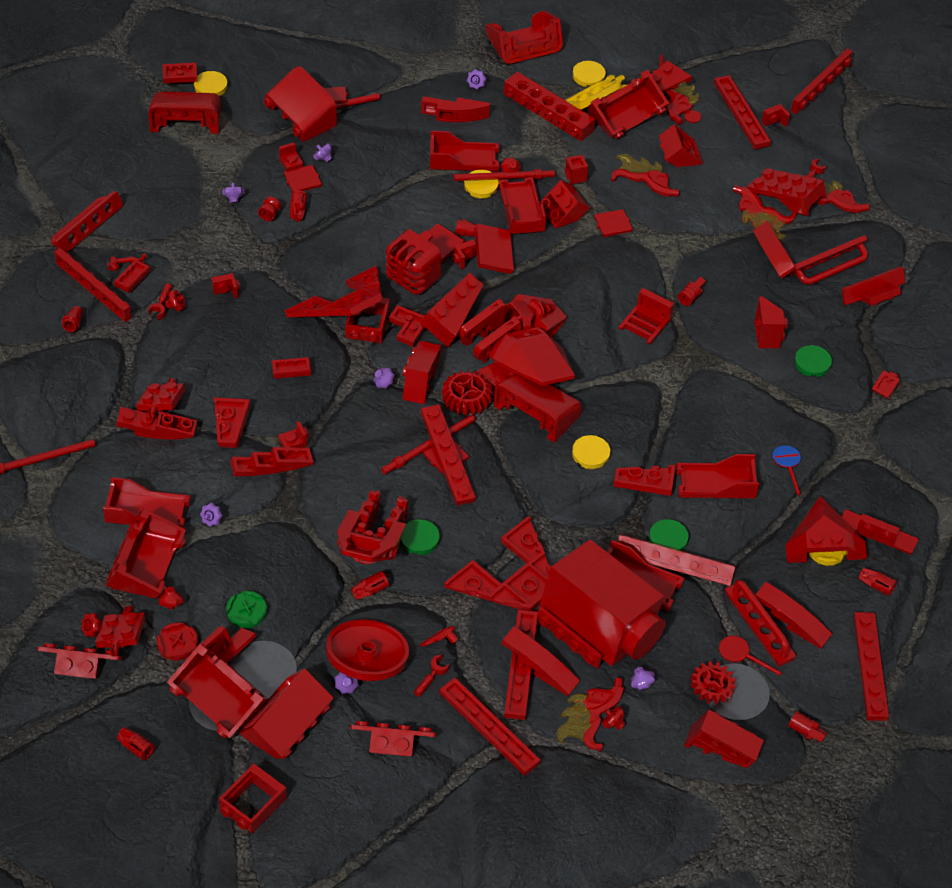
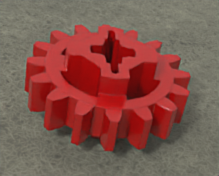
M709 661L707 666L701 663L700 668H695L691 677V688H695L694 695L700 694L699 700L705 698L707 699V704L712 700L715 705H718L719 700L725 703L727 698L731 699L736 685H734L736 678H731L733 672H727L726 665L721 668L719 662L715 666Z

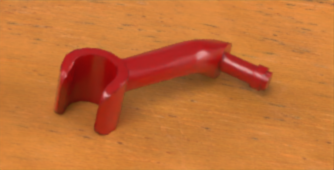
M144 253L141 258L126 257L117 259L116 257H111V263L108 262L107 266L110 271H115L119 268V263H132L135 259L144 263L143 260L147 255Z

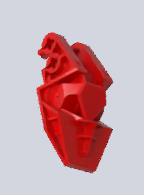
M518 294L507 304H504L501 299L492 303L459 329L458 335L461 337V343L466 346L472 344L473 337L478 333L481 337L485 338L473 350V357L485 363L489 353L505 334L539 327L553 338L567 320V316L551 299ZM495 330L488 336V332Z
M370 491L368 500L364 501L359 512L348 510L337 530V546L341 554L353 557L355 561L361 564L395 559L402 533L406 527L404 522L408 513V500L399 496L397 506L392 509L390 518L385 520V527H379L377 533L373 534L371 527L379 509L381 493L380 491Z

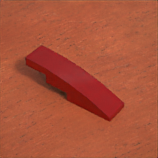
M768 221L753 230L781 279L796 269L787 250Z
M273 447L271 452H252L251 457H232L230 463L234 477L291 471L313 465L310 448Z
M765 582L755 594L760 603L772 609L771 615L788 624V630L818 648L822 649L832 636V633L810 612L768 582Z
M513 627L502 640L503 646L519 655V661L535 670L534 675L566 696H569L578 685L580 680L563 663L516 627Z

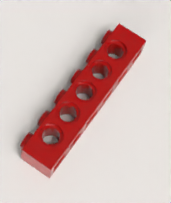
M516 72L504 81V94L579 141H583L594 132L595 118L521 73Z

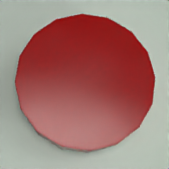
M171 623L165 626L157 636V649L160 654L166 659L173 661L188 658L198 646V637L194 628L186 626L184 623Z

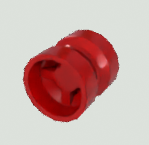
M266 197L263 205L258 210V215L265 221H272L279 211L281 203L274 197Z

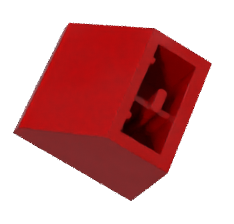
M562 180L540 202L543 204L546 217L555 228L578 221L590 208L575 188Z

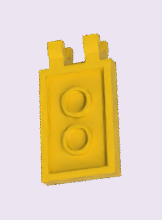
M609 75L604 81L593 84L565 101L578 109H584L596 98L601 99L603 96L605 97L625 87L626 85H621V81L625 77L620 75L615 79L614 75Z

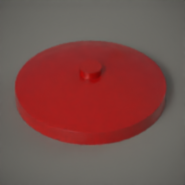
M361 619L342 623L330 632L326 643V655L330 663L341 673L359 680L378 681L391 678L404 669L408 661L409 646L404 636L395 628L379 621Z

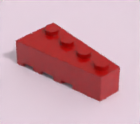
M469 273L428 311L421 324L448 348L456 337L483 284Z

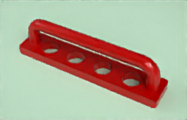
M112 191L108 196L96 199L51 238V244L57 249L61 248L64 252H69L123 206L119 193ZM109 204V209L105 212V206ZM97 214V219L93 222V216ZM85 224V229L81 232V226ZM70 234H72V235H73V239H72V241L69 243V240H68V239H69Z
M863 235L795 264L796 269L790 272L789 275H797L802 283L810 285L863 263L868 257V251L864 245L868 239ZM857 248L861 253V256L812 277L808 278L803 273V271Z
M737 580L734 585L727 587L725 594L778 666H782L795 660L796 654L789 646L788 640L748 585L742 580ZM745 598L749 603L741 604L738 599ZM757 613L760 618L752 619L749 614ZM768 628L771 633L763 634L760 629ZM778 643L781 645V649H774L771 644Z

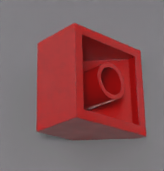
M675 124L659 135L660 147L663 149L664 158L669 164L672 163L676 167L701 165L703 163L695 139Z
M759 297L754 319L758 348H780L781 341H784L785 338L784 329H787V318H784L782 309L766 298Z

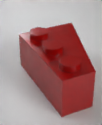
M419 341L417 347H413L412 355L409 356L407 365L404 366L402 376H405L403 400L425 404L426 391L430 390L428 383L431 378H434L439 363L441 345Z
M708 710L691 726L684 746L690 748L693 745L702 748L705 754L709 755L710 752L721 755L722 760L748 768L757 760L764 740L757 737L756 734L739 727L735 722H730L723 718L719 713Z

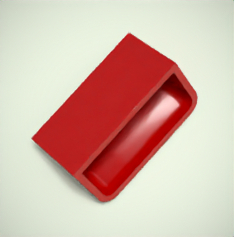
M304 668L287 677L268 698L264 706L241 728L239 733L244 739L275 759H285L292 750L290 748L294 743L298 744L305 735L303 733L305 730L312 728L317 723V716L324 714L330 708L329 703L333 697Z

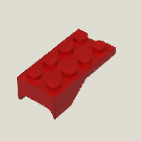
M431 131L430 169L499 172V161L495 160V153H499V143L464 142L449 131Z
M766 168L760 178L754 179L747 186L756 194L779 199L793 213L807 216L812 204L819 198L825 199L827 197L824 180Z
M533 177L524 178V181L508 182V179L499 180V189L510 234L545 231L546 215L543 204L538 200Z
M735 454L717 463H677L676 473L681 478V485L678 487L679 498H756L759 487L755 468L756 454Z
M111 477L107 502L103 506L104 519L107 523L131 525L144 508L184 528L185 519L183 518L185 507H189L191 497L190 495L150 491L131 479Z
M611 540L607 552L664 595L660 608L670 611L674 601L671 598L676 588H681L684 577L646 563L631 547Z

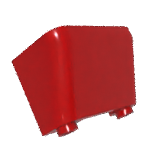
M545 10L537 12L532 16V27L507 33L505 30L502 31L499 24L491 23L485 25L487 37L502 61L508 64L556 53L563 46L560 18Z
M301 66L293 68L265 95V106L271 110L278 107L293 122V134L302 142L337 126L336 103L333 97Z
M649 70L640 74L641 77L632 80L630 84L609 96H603L601 99L596 98L591 101L587 111L591 117L595 118L598 125L611 139L615 138L617 140L625 135L624 132L656 114L659 116L667 111L666 107L669 105V102Z
M157 92L152 98L148 111L150 132H159L161 125L167 126V120L201 121V127L207 126L210 129V134H219L221 98L215 93Z
M515 374L500 381L495 386V408L501 411L505 406L508 409L515 406L540 421V428L542 430L545 428L548 431L547 439L554 443L581 416L580 402L552 385L541 386Z
M143 508L126 532L105 586L156 599L166 590L167 586L164 585L165 580L163 578L173 553L177 548L181 549L186 540L183 537L186 529Z
M199 644L167 681L171 686L169 690L177 697L182 695L189 699L216 723L218 727L216 731L225 739L227 737L232 738L268 701L258 689L216 652L204 644Z

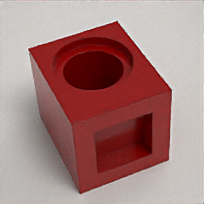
M583 155L566 158L565 175L570 185L587 181L588 165Z

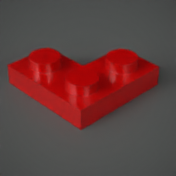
M397 305L389 316V322L402 327L397 334V341L413 347L426 329L421 324L425 316Z

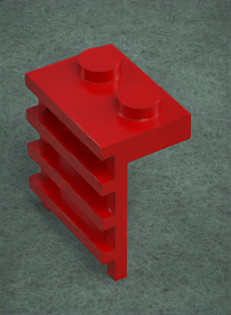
M642 288L639 291L637 305L619 325L618 329L622 330L625 328L647 339V344L650 345L655 341L657 335H660L661 330L666 328V324L672 320L674 303Z

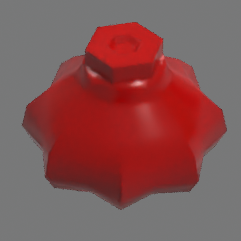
M514 157L504 158L503 163L500 165L502 172H519L521 170L519 160H516Z
M177 290L170 291L166 301L167 308H173L176 311L184 310L186 308L184 295Z
M167 587L158 599L160 606L170 610L183 603L182 595L176 592L174 587Z
M86 613L81 620V630L84 632L85 637H96L100 630L102 620L98 619L96 613Z
M618 706L612 709V711L609 709L605 711L607 715L602 720L605 728H617L620 730L625 726L623 721L624 710L622 707Z

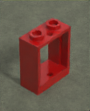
M382 298L383 300L378 302L376 306L361 311L363 313L382 315L379 329L354 325L356 315L348 316L345 325V338L382 343L390 312V299Z
M253 763L219 798V810L226 818L230 817L236 821L239 828L248 830L253 834L287 799L286 787ZM254 783L272 798L250 819L232 804Z

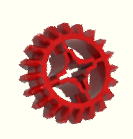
M461 370L459 374L454 372L453 376H448L447 381H444L442 399L445 402L446 408H450L451 412L457 411L458 415L464 413L465 417L468 413L474 416L475 412L480 414L482 410H486L487 405H490L493 394L492 386L488 378L483 377V374L478 375L476 371L470 373L469 370L467 373H464Z

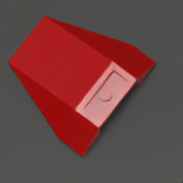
M539 327L505 334L489 353V358L497 365L541 386H548L556 382H566L575 378L563 347Z

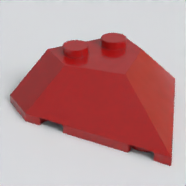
M821 496L786 543L787 563L807 562V553L846 551L847 560L867 559L865 540Z

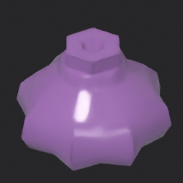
M474 69L468 73L466 81L469 83L470 88L478 90L485 86L487 78L484 76L483 71Z
M327 143L322 148L319 144L316 146L319 150L313 155L314 159L328 162L332 158L331 144Z
M231 183V187L224 188L222 193L229 198L231 203H236L245 190L242 187H235V183Z
M381 367L380 370L375 372L373 381L376 383L377 388L387 389L389 385L393 384L395 374L391 368Z
M213 503L203 505L202 512L200 513L202 522L209 527L219 525L220 519L223 516L220 507Z
M643 667L636 668L635 674L631 677V687L639 690L649 688L655 682V674L652 671L644 670Z
M341 672L334 677L336 682L335 688L340 690L342 694H353L354 690L359 687L358 679L349 677Z

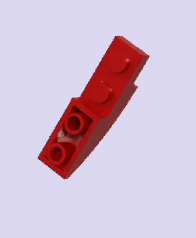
M423 96L421 100V113L436 116V121L443 122L478 121L489 118L490 103L458 97L456 102Z
M121 407L116 426L135 430L134 435L175 440L193 438L197 420L159 411L158 416L154 415V418H148L145 412Z

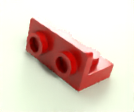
M196 63L162 64L164 83L197 82Z

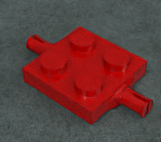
M169 378L166 384L159 385L154 383L149 385L136 404L137 410L148 411L146 413L148 418H154L158 411L173 410L186 390L184 383L176 384L173 378Z
M125 606L122 614L104 615L95 641L97 648L109 647L111 648L109 655L112 657L115 655L116 657L121 647L137 645L146 619L144 612L134 613L131 606Z

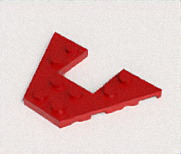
M374 266L346 280L347 287L355 289V291L333 302L315 295L284 310L286 317L355 316L366 308L376 306L378 302L383 300L377 267Z
M528 516L501 537V543L526 563L522 568L501 584L472 560L445 581L444 587L519 610L532 611L540 605L551 566L548 565L544 549L538 540L537 532L534 531L531 518Z

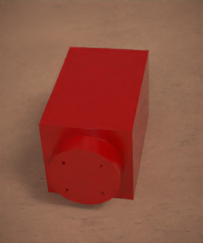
M591 539L551 566L539 608L541 606L598 651L602 655V659L611 666L627 654L634 660L642 658L656 644L665 628V620L658 616L664 595Z

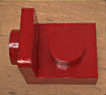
M779 104L765 109L761 122L764 126H768L779 121L785 127L788 126L790 114L788 110Z
M294 142L279 147V160L286 171L303 167V162L296 152Z
M474 240L454 246L453 261L455 264H458L460 269L465 268V260L476 256V243Z
M233 273L211 277L214 295L232 291L234 298H238L240 284L238 280H235Z
M883 370L872 391L888 400L896 387L900 386L898 375Z
M300 421L296 422V429L279 434L278 440L282 447L303 448L307 446L309 434L307 428L302 427Z

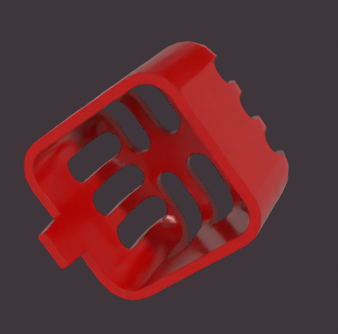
M407 229L386 248L387 277L414 295L422 294L441 277V253L434 244L429 242L433 235L426 230L418 235L414 231ZM411 246L415 247V249L408 254V248ZM423 252V255L415 262L410 260L416 253Z

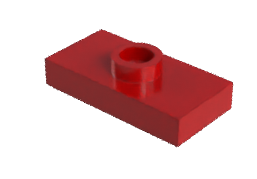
M135 259L114 281V286L130 293L151 271L150 266Z
M309 357L272 360L274 379L311 376Z

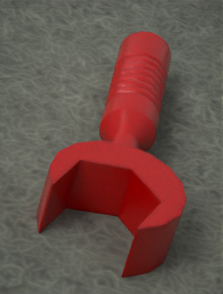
M819 159L812 160L810 165L811 171H809L806 177H814L815 173H824L826 165L821 167L817 165Z
M165 284L159 297L160 302L150 305L148 309L149 315L153 311L160 312L157 315L158 320L165 316V307L162 304L166 302L168 293L172 289L171 284Z
M442 655L432 658V672L426 675L414 690L416 696L420 697L433 681L435 674L443 675L448 672L449 664L445 667L437 665V662L442 660Z

